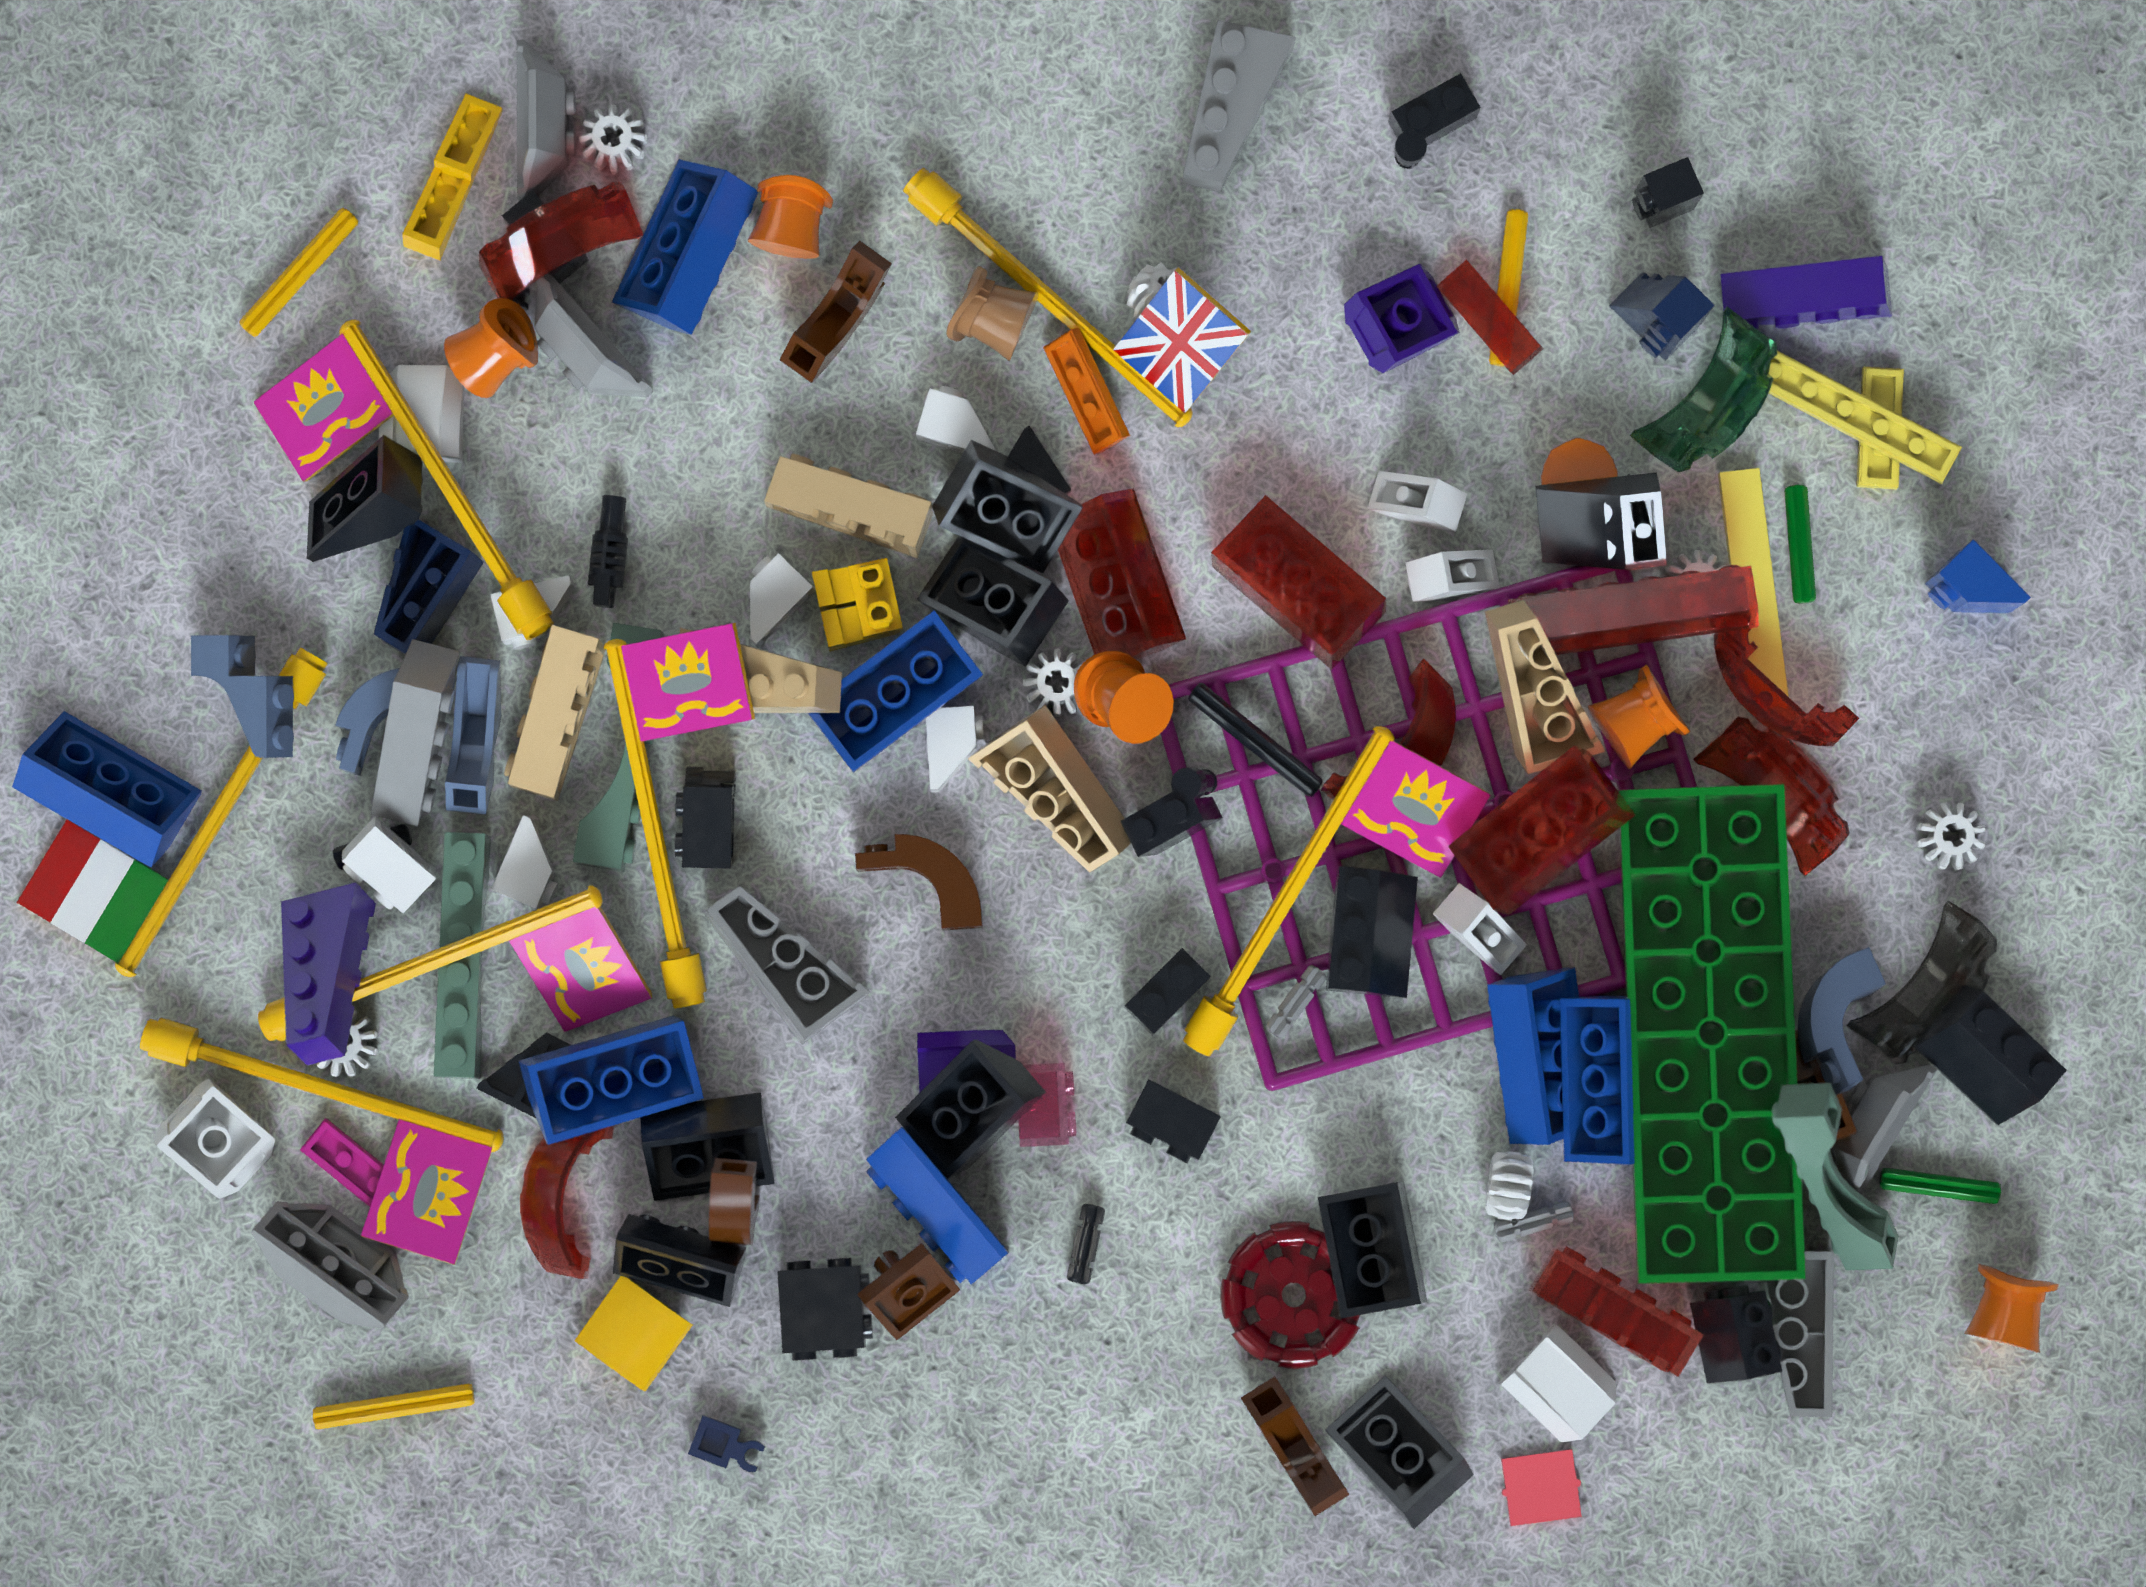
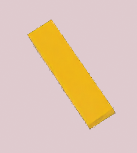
M465 93L434 158L432 173L402 233L404 247L441 261L503 112L502 107Z

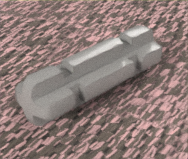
M1313 965L1307 967L1300 977L1302 981L1294 985L1278 1007V1010H1280L1278 1014L1274 1013L1267 1022L1266 1029L1278 1038H1283L1292 1027L1290 1025L1292 1020L1296 1021L1314 997V990H1319L1326 980L1327 976L1325 973Z
M1564 1201L1552 1205L1551 1209L1543 1207L1529 1211L1523 1219L1498 1220L1494 1223V1230L1499 1242H1506L1516 1239V1235L1519 1234L1523 1237L1551 1229L1554 1224L1561 1226L1572 1223L1574 1221V1214L1570 1203Z

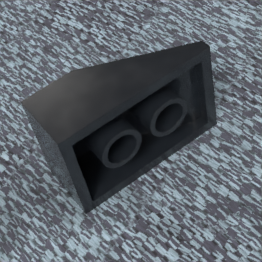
M383 435L309 501L306 559L315 562L398 535L408 525L416 523L423 509L421 504L423 476L422 459L420 456Z
M971 440L933 503L932 508L939 527L1040 573H1044L1083 506L1006 455Z
M961 536L957 537L917 598L920 603L935 611L993 650L1024 667L1027 666L1069 602L1067 597L1051 580Z
M1386 1376L1325 1429L1333 1441L1413 1529L1474 1475L1465 1458Z

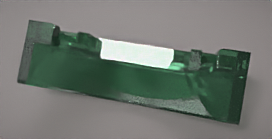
M1727 306L1723 311L1722 329L1716 351L1701 379L1690 393L1672 410L1652 423L1636 430L1634 429L1630 437L1655 458L1678 473L1691 469L1693 462L1706 454L1713 459L1732 445L1745 432L1746 427L1757 416L1763 406L1774 379L1768 373L1771 360L1777 355V343Z

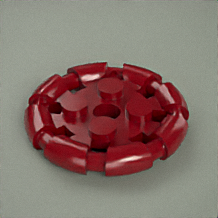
M1279 1222L1269 1225L1270 1229L1259 1235H1256L1254 1232L1233 1252L1228 1261L1231 1266L1226 1279L1222 1278L1221 1309L1224 1319H1229L1235 1331L1232 1333V1336L1250 1355L1260 1361H1263L1265 1358L1276 1362L1279 1368H1309L1318 1365V1360L1332 1355L1334 1358L1350 1344L1360 1328L1357 1326L1360 1315L1342 1318L1341 1320L1329 1316L1334 1301H1337V1295L1332 1278L1326 1271L1331 1268L1325 1233L1309 1227L1310 1223ZM1304 1242L1318 1247L1314 1259L1300 1255ZM1278 1244L1283 1256L1269 1262L1264 1250ZM1246 1270L1258 1274L1253 1289L1241 1285ZM1290 1283H1298L1305 1290V1299L1297 1307L1286 1305L1282 1299V1291ZM1254 1305L1261 1320L1249 1325L1243 1310ZM1318 1328L1324 1340L1309 1346L1304 1335L1312 1333ZM1273 1330L1280 1334L1288 1335L1284 1348L1269 1343Z

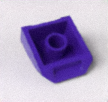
M1417 264L1357 292L1344 304L1345 324L1349 325L1368 359L1369 366L1381 373L1400 366L1460 333L1456 317L1434 278L1422 264Z
M1003 1030L917 1033L919 1093L972 1040L977 1039L1016 1059L1015 1044Z

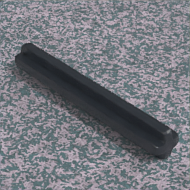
M1199 683L1189 694V702L1306 796L1312 797L1322 786V778L1204 683Z

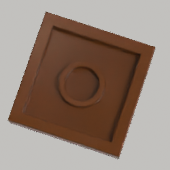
M922 1243L902 1259H899L898 1254L893 1250L884 1252L883 1255L891 1267L889 1268L878 1257L874 1262V1267L881 1275L857 1294L865 1306L896 1341L960 1291V1288Z

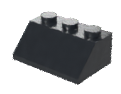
M1338 867L1336 871L1325 991L1407 998L1418 877L1383 870Z
M1964 985L1912 1045L1996 1125H2000L2040 1102L2067 1071L1984 991Z
M974 1039L895 1118L946 1179H949L970 1168L1046 1091L1020 1061Z
M761 1092L690 1102L640 1117L641 1144L654 1201L710 1193L711 1172L716 1158L757 1162L755 1187L775 1184L767 1121Z
M1404 1181L1318 1197L1341 1319L1427 1302Z
M628 1214L616 1237L613 1274L730 1307L744 1265L746 1247L739 1246V1244L710 1242L708 1236L701 1235L694 1228L666 1225L650 1215L635 1216Z

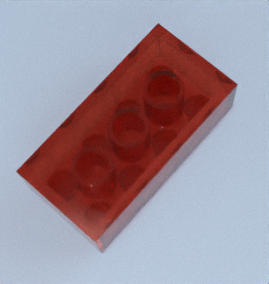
M1266 495L1211 552L1212 567L1331 670L1386 613V597Z
M1574 745L1448 845V847L1492 909L1510 915L1633 818L1635 813L1591 753Z

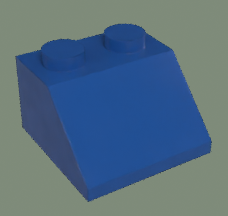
M1974 539L1956 552L1925 583L1930 589L1928 595L1931 600L1941 609L1945 610L1948 607L1952 612L2011 613L2031 598Z

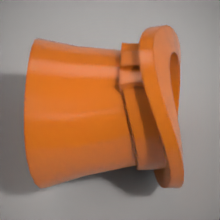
M796 175L775 176L758 183L757 192H761L760 201L764 205L748 238V242L759 249L781 256L799 259L818 258L820 215L823 214L824 207L831 209L833 204L831 195L816 182Z
M505 298L489 301L480 310V320L478 323L448 336L444 342L446 359L452 372L468 391L481 398L492 397L516 367L522 370L525 366L532 368L538 363L537 339L529 316L519 304Z
M1119 651L1097 653L1083 662L1075 676L1074 696L1081 713L1093 724L1101 727H1110L1112 732L1124 742L1138 744L1150 741L1166 728L1171 719L1174 700L1168 683L1156 674L1145 673L1141 663L1127 653Z
M1647 665L1640 668L1638 682L1631 689L1610 699L1588 706V710L1598 727L1628 769H1631L1638 759L1663 735L1668 736L1672 732L1680 735L1690 733L1689 728L1675 710Z
M1978 1264L1977 1270L1985 1277L1983 1286L1985 1291L1975 1315L1964 1334L2040 1353L2039 1327L2041 1302H2045L2046 1292L2056 1291L2059 1284L2018 1278L1993 1267Z

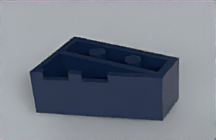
M1643 272L1609 305L1642 338L1639 343L1643 349L1654 358L1660 355L1665 361L1700 327L1715 306L1685 276L1667 275L1663 279L1659 274H1654L1650 278L1647 273Z
M419 519L416 523L408 525L403 530L399 549L396 548L393 558L395 564L390 583L386 585L374 630L375 636L406 655L412 639L430 644L434 642L484 563L472 551Z

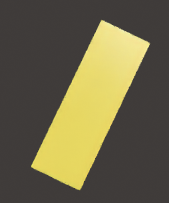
M1863 367L1861 394L1902 415L1904 369ZM1859 441L1856 487L1898 489L1900 462Z

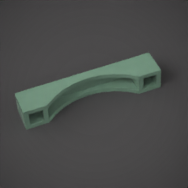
M613 622L610 640L622 639L628 645L662 638L664 634L658 629ZM607 656V664L610 668L609 659ZM654 739L644 741L645 746L646 744L652 745ZM626 741L619 770L609 790L596 807L579 821L573 862L577 865L624 872L625 864L633 863L636 840L630 839L632 823L639 824L641 814Z
M445 832L439 948L483 931L489 883L491 837L485 833ZM482 951L438 968L434 1077L480 1079Z
M1831 1083L1782 1085L1779 1102L1773 1105V1122L1776 1128H1780L1784 1136L1787 1153H1792L1796 1162L1798 1177L1804 1179L1808 1188L1811 1204H1815L1817 1207L1821 1226L1824 1230L1827 1229L1834 1254L1839 1255L1845 1270L1893 1269L1899 1235L1888 1211L1870 1202L1854 1190L1841 1176L1832 1160L1830 1149L1836 1142L1842 1108Z

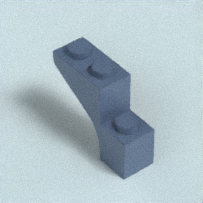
M191 635V676L210 678L225 689L253 754L259 758L293 757V676H255V636Z
M460 656L452 748L445 780L447 811L485 815L487 813L494 783V748L501 723L500 660Z

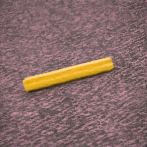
M340 208L240 319L239 324L251 336L256 337L358 225L357 218L349 210Z
M1511 209L1506 214L1489 356L1490 364L1501 367L1509 366L1512 359L1529 216L1528 212L1518 209Z
M462 1384L316 1407L313 1409V1422L316 1429H324L471 1406L475 1402L474 1389L472 1384Z

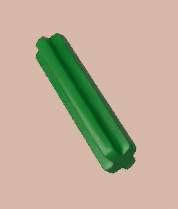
M1791 485L1784 492L1793 601L1799 604L1814 602L1816 599L1808 489L1806 485Z
M1883 1168L1879 1179L1880 1188L1891 1191L1997 1204L2001 1196L2000 1183L1894 1168Z

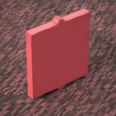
M1572 1449L1501 1458L1505 1484L1502 1495L1507 1498L1510 1526L1582 1517L1578 1487L1581 1485V1481L1576 1479Z

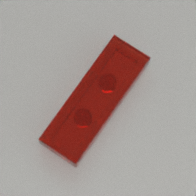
M1467 259L1437 285L1438 289L1513 375L1544 349Z

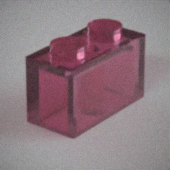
M1065 1063L1023 1065L1046 1093L1019 1119L1020 1148L1069 1145V1137L1077 1136L1075 1112H1067L1066 1096H1074L1073 1071L1065 1072Z

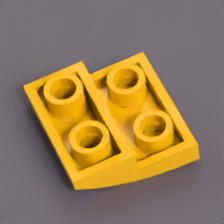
M620 1276L574 1341L632 1384L646 1392L693 1324L630 1278Z

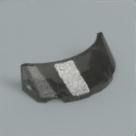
M1947 901L1943 906L1941 921L1932 946L1912 978L1885 1004L1862 1017L1850 1020L1846 1027L1894 1065L1906 1063L1908 1057L1917 1052L1912 1045L1964 985L1984 991L1990 975L1985 973L1984 969L1987 960L1996 952L1997 938L1978 918L1952 902Z

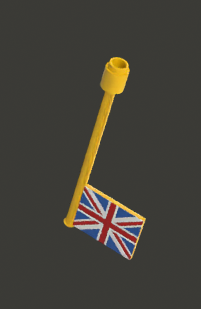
M924 167L921 168L903 189V192L909 196L908 202L935 226L942 222L946 225L951 224L1026 291L1038 292V302L1070 330L1079 328L1087 345L1176 423L1175 427H1183L1191 420L1193 414L1191 406L1251 333L1250 329L1178 267L1115 346L962 211L963 207L959 204L963 196L935 171L929 172Z

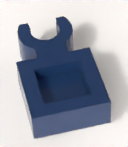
M702 1415L688 1454L723 1468H727L730 1459L733 1458L737 1460L743 1470L756 1472L758 1466L750 1464L746 1460L745 1454L751 1448L763 1452L766 1446L757 1440H749L745 1443L737 1441L742 1429Z

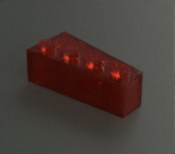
M1567 1246L1563 1252L1558 1249H1552L1528 1291L1664 1373L1679 1377L1703 1337L1702 1333L1690 1327L1692 1321L1672 1309L1669 1314L1655 1306L1657 1303L1656 1299L1637 1288L1632 1293L1621 1287L1622 1279L1601 1267L1597 1273L1585 1266L1584 1263L1587 1258Z

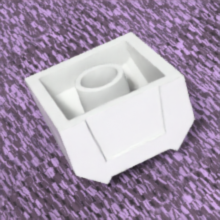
M398 365L389 373L442 459L446 463H463L464 386L447 365ZM395 416L379 427V438L385 435L419 455Z
M210 1078L194 1088L174 1112L162 1122L153 1137L159 1149L219 1199L238 1192L272 1156L275 1138Z
M1553 1324L1542 1335L1541 1341L1516 1368L1509 1371L1498 1383L1560 1442L1583 1439L1616 1404V1382L1557 1324Z

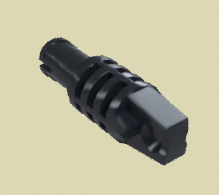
M602 496L599 530L595 531V534L592 535L588 585L594 586L593 605L601 608H614L616 588H623L628 538H626L627 534L623 533L627 499L621 496Z

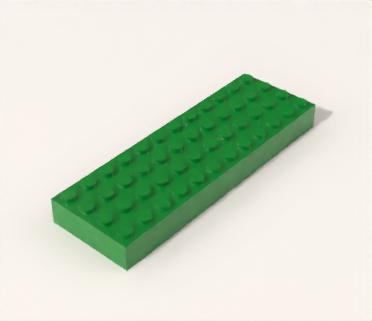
M1784 784L1619 790L1618 808L1626 998L1630 999L1635 1162V1164H1632L1637 1284L1806 1279L1802 1181L1798 1177L1796 1162L1792 1153H1787L1784 1136L1780 1128L1775 1127L1772 1116L1773 1105L1779 1102L1782 1085H1797Z

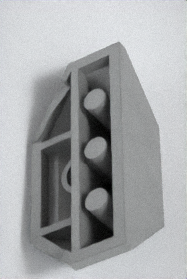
M516 40L518 201L523 199L532 190L539 196L569 166V154H576L575 130H569V115L576 114L575 91H568L565 79L525 40Z
M545 267L538 271L534 328L541 338L537 341V345L551 361L558 356L567 368L562 373L577 390L584 386L590 394L648 397L653 393L651 386L556 279L553 278Z
M1926 1065L1870 1078L1866 1084L1863 1082L1858 1083L1849 1096L1848 1102L1852 1104L1849 1113L1857 1132L1854 1135L1836 1141L1831 1147L1830 1153L1841 1176L1861 1195L1938 1070L1936 1067Z
M276 1201L252 1229L251 1234L275 1274L341 1323L384 1329L409 1297L406 1288H404L396 1252L381 1242L361 1237L363 1228L331 1205L288 1204V1202Z

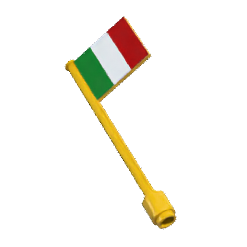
M301 647L296 655L291 653L278 675L293 676V709L295 710L299 703L306 707L308 706L326 676V673L323 671L328 665L327 662ZM249 745L170 879L66 819L17 903L115 961V968L121 975L125 977L136 976V968L262 758L256 757Z

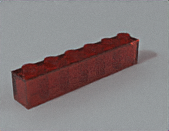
M1728 565L1716 571L1702 573L1686 571L1678 576L1666 578L1648 576L1637 582L1622 584L1606 582L1594 588L1577 589L1569 587L1561 589L1557 593L1543 595L1526 593L1517 598L1508 599V604L1522 600L1526 602L1537 617L1556 655L1759 627L1758 603L1751 566Z

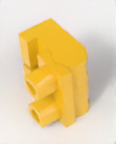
M887 558L833 570L824 569L812 572L829 652L893 636L900 633V630H903ZM855 604H856V606L847 607V608H843V609H838V610H837V608L846 607V606H850V605H855Z

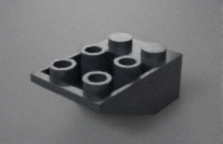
M1657 472L1535 486L1543 563L1620 570L1667 566L1662 497Z

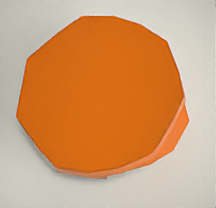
M1576 437L1550 451L1543 465L1541 483L1542 485L1618 477V471L1613 458L1604 446Z

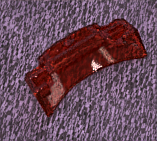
M612 182L601 189H597L596 185H591L560 196L529 212L506 227L507 232L502 237L487 243L479 251V267L497 298L512 300L529 285L559 266L595 249L620 241L637 239L644 234L622 182Z
M1739 608L1713 635L1716 659L1722 676L1733 695L1751 715L1772 731L1791 740L1808 745L1834 746L1858 721L1859 717L1845 705L1836 709L1835 712H1824L1822 710L1825 707L1819 703L1808 714L1805 713L1748 660L1758 648L1754 641L1750 644L1748 639V632L1753 627L1754 620Z
M1422 659L1407 679L1415 690V699L1411 708L1416 713L1408 731L1399 744L1442 766L1449 752L1455 730V698L1450 684L1425 659ZM1334 772L1324 783L1321 791L1334 800L1348 776H1341Z
M1736 717L1693 758L1698 765L1720 772L1741 786L1784 784L1787 840L1796 858L1799 871L1804 876L1835 853L1850 834L1848 822L1843 820L1835 811L1834 803L1839 798L1825 775L1804 754L1800 747L1771 727L1761 731L1751 724L1749 718Z
M615 1125L549 1145L546 1144L543 1137L529 1159L524 1172L523 1189L520 1193L521 1221L528 1244L546 1272L578 1279H588L591 1258L582 1255L577 1249L576 1235L565 1234L563 1222L564 1192L568 1177L579 1154L590 1155L593 1146L603 1139H613Z

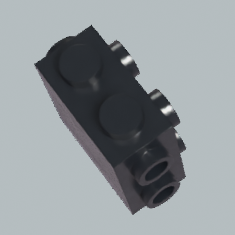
M852 1258L827 1259V1268L812 1269L811 1260L786 1262L787 1270L777 1271L782 1353H792V1361L817 1359L816 1351L833 1350V1358L858 1356L857 1348H865L866 1339H873L872 1314L864 1315L863 1302L857 1295L870 1284L869 1273H861V1265L852 1266Z
M1748 1285L1720 1288L1703 1292L1705 1300L1690 1303L1707 1383L1749 1380L1783 1372L1780 1362L1782 1357L1781 1348L1775 1339L1772 1325L1773 1310L1770 1302L1767 1300L1765 1290L1749 1292Z

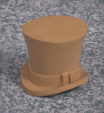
M977 266L968 283L966 293L948 324L946 335L954 341H961L965 336L969 338L974 337L994 349L1010 362L1018 341L1033 312L1038 292L1016 290L996 285L995 281L986 278L987 270Z

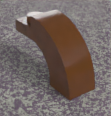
M1275 1376L1241 1397L1258 1428L1314 1516H1317L1350 1495Z

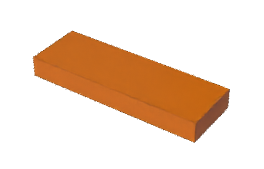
M1071 329L1044 346L1043 349L1093 454L1102 453L1129 437L1128 429L1080 329Z

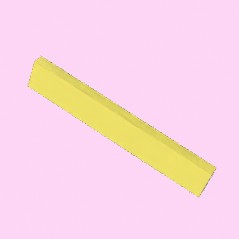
M1747 335L1728 370L1729 373L1940 484L1944 482L1962 449L1961 446L1749 335Z
M1760 468L1719 472L1718 480L1747 709L1749 712L1789 707Z

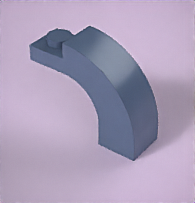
M399 668L383 672L365 682L350 696L343 706L335 725L340 729L350 731L348 738L343 737L341 739L336 755V760L341 761L339 769L344 772L358 776L361 775L373 733L380 722L388 716L393 682ZM454 677V682H453L452 689H454V685H455V682H456V678H455V677Z
M1870 947L1844 957L1822 974L1806 993L1799 1011L1797 1033L1803 1060L1807 1063L1817 1058L1820 1059L1823 1079L1826 1083H1831L1835 1095L1850 1090L1863 1080L1844 1037L1843 1018L1845 1011L1850 1003L1873 995L1886 984Z

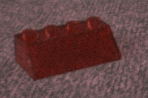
M1134 488L1104 493L1083 503L1081 512L1058 548V552L1094 655L1106 651H1119L1139 659L1186 640Z

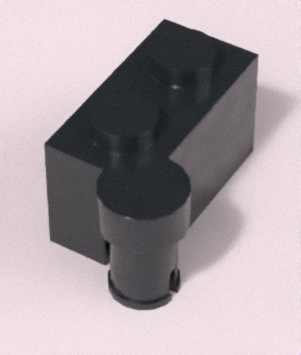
M1461 73L1391 111L1388 123L1397 137L1394 153L1396 163L1400 167L1411 169L1412 165L1415 164L1416 166L1423 159L1427 145L1477 118L1481 107Z
M686 767L683 792L676 793L675 802L676 817H683L682 833L675 834V857H682V868L731 869L734 860L735 799L732 797H735L736 784L723 783H734L736 781V771H704L703 767Z
M1194 767L1179 769L1172 777L1171 787L1173 792L1121 820L1137 857L1158 855L1223 818L1213 796L1200 798L1202 795H1209V792L1213 793L1215 791L1218 781L1214 772L1209 769L1200 770Z

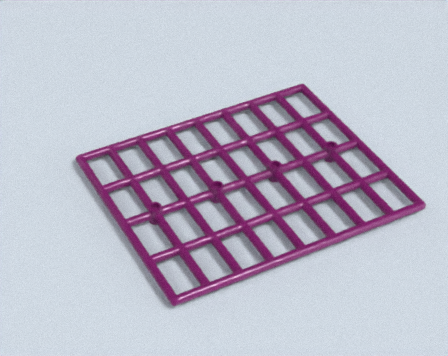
M1573 566L1168 684L1172 691L1173 700L1189 695L1199 683H1204L1231 705L1225 684L1268 672L1292 751L1291 754L1314 772L1313 763L1354 751L1358 760L1375 732L1374 730L1365 731L1341 651L1384 638L1408 718L1383 726L1393 733L1394 740L1413 735L1418 754L1438 765L1428 730L1471 718L1494 794V798L1486 802L1476 821L1494 815L1501 817L1524 894L1523 896L1490 906L1502 918L1529 911L1546 970L1548 971L1563 967L1544 906L1587 894L1611 975L1579 984V997L1599 996L1626 988L1625 962L1602 890L1621 884V867L1597 873L1573 792L1610 781L1617 784L1618 791L1635 790L1631 778L1634 774L1672 763L1674 764L1681 788L1697 787L1682 735L1675 732L1670 733L1668 736L1665 735L1668 748L1642 755L1632 768L1628 769L1601 731L1610 761L1608 766L1568 777L1565 765L1561 764L1549 768L1553 782L1515 793L1509 791L1486 715L1488 712L1505 708L1502 692L1481 698L1457 617L1497 605L1501 607L1512 604L1517 599L1557 588L1581 669L1565 673L1572 687L1586 684L1591 702L1595 704L1607 700L1602 679L1647 665L1671 702L1631 570ZM1615 571L1639 652L1597 664L1572 583ZM1442 622L1466 702L1423 714L1399 634ZM1326 655L1350 736L1307 748L1284 667ZM1171 716L1168 725L1160 735L1172 775H1174L1179 769L1186 768L1187 766ZM1222 728L1234 770L1216 775L1218 782L1214 792L1239 785L1262 867L1220 879L1206 830L1203 829L1191 836L1229 968L1232 972L1242 955V951L1225 894L1266 883L1269 886L1274 901L1284 884L1283 877L1289 876L1300 856L1282 861L1277 859L1255 786V780L1279 773L1264 761L1249 765L1244 745ZM1320 789L1312 797L1305 795L1315 831L1326 814ZM1558 797L1582 878L1539 890L1516 809ZM1333 836L1315 866L1316 868L1326 865L1334 893L1336 871L1339 866H1342L1341 860L1378 849L1385 851L1391 872L1408 875L1403 857L1365 837L1336 845ZM1461 844L1451 861L1457 884L1460 883L1478 896L1465 851ZM1417 902L1415 903L1412 945L1435 1018L1436 1027L1394 1039L1382 996L1364 994L1378 1044L1336 1056L1315 989L1313 992L1314 997L1306 1006L1305 1011L1320 1061L1277 1073L1253 991L1293 979L1300 983L1302 981L1300 977L1310 965L1317 967L1321 971L1327 970L1329 952L1311 958L1306 957L1292 907L1280 925L1291 963L1250 975L1238 995L1263 1083L1269 1091H1276L1493 1027L1491 1011L1452 1022L1428 942L1430 939L1450 934V932L1439 920L1423 925ZM1480 959L1487 984L1503 979L1502 974L1499 975Z

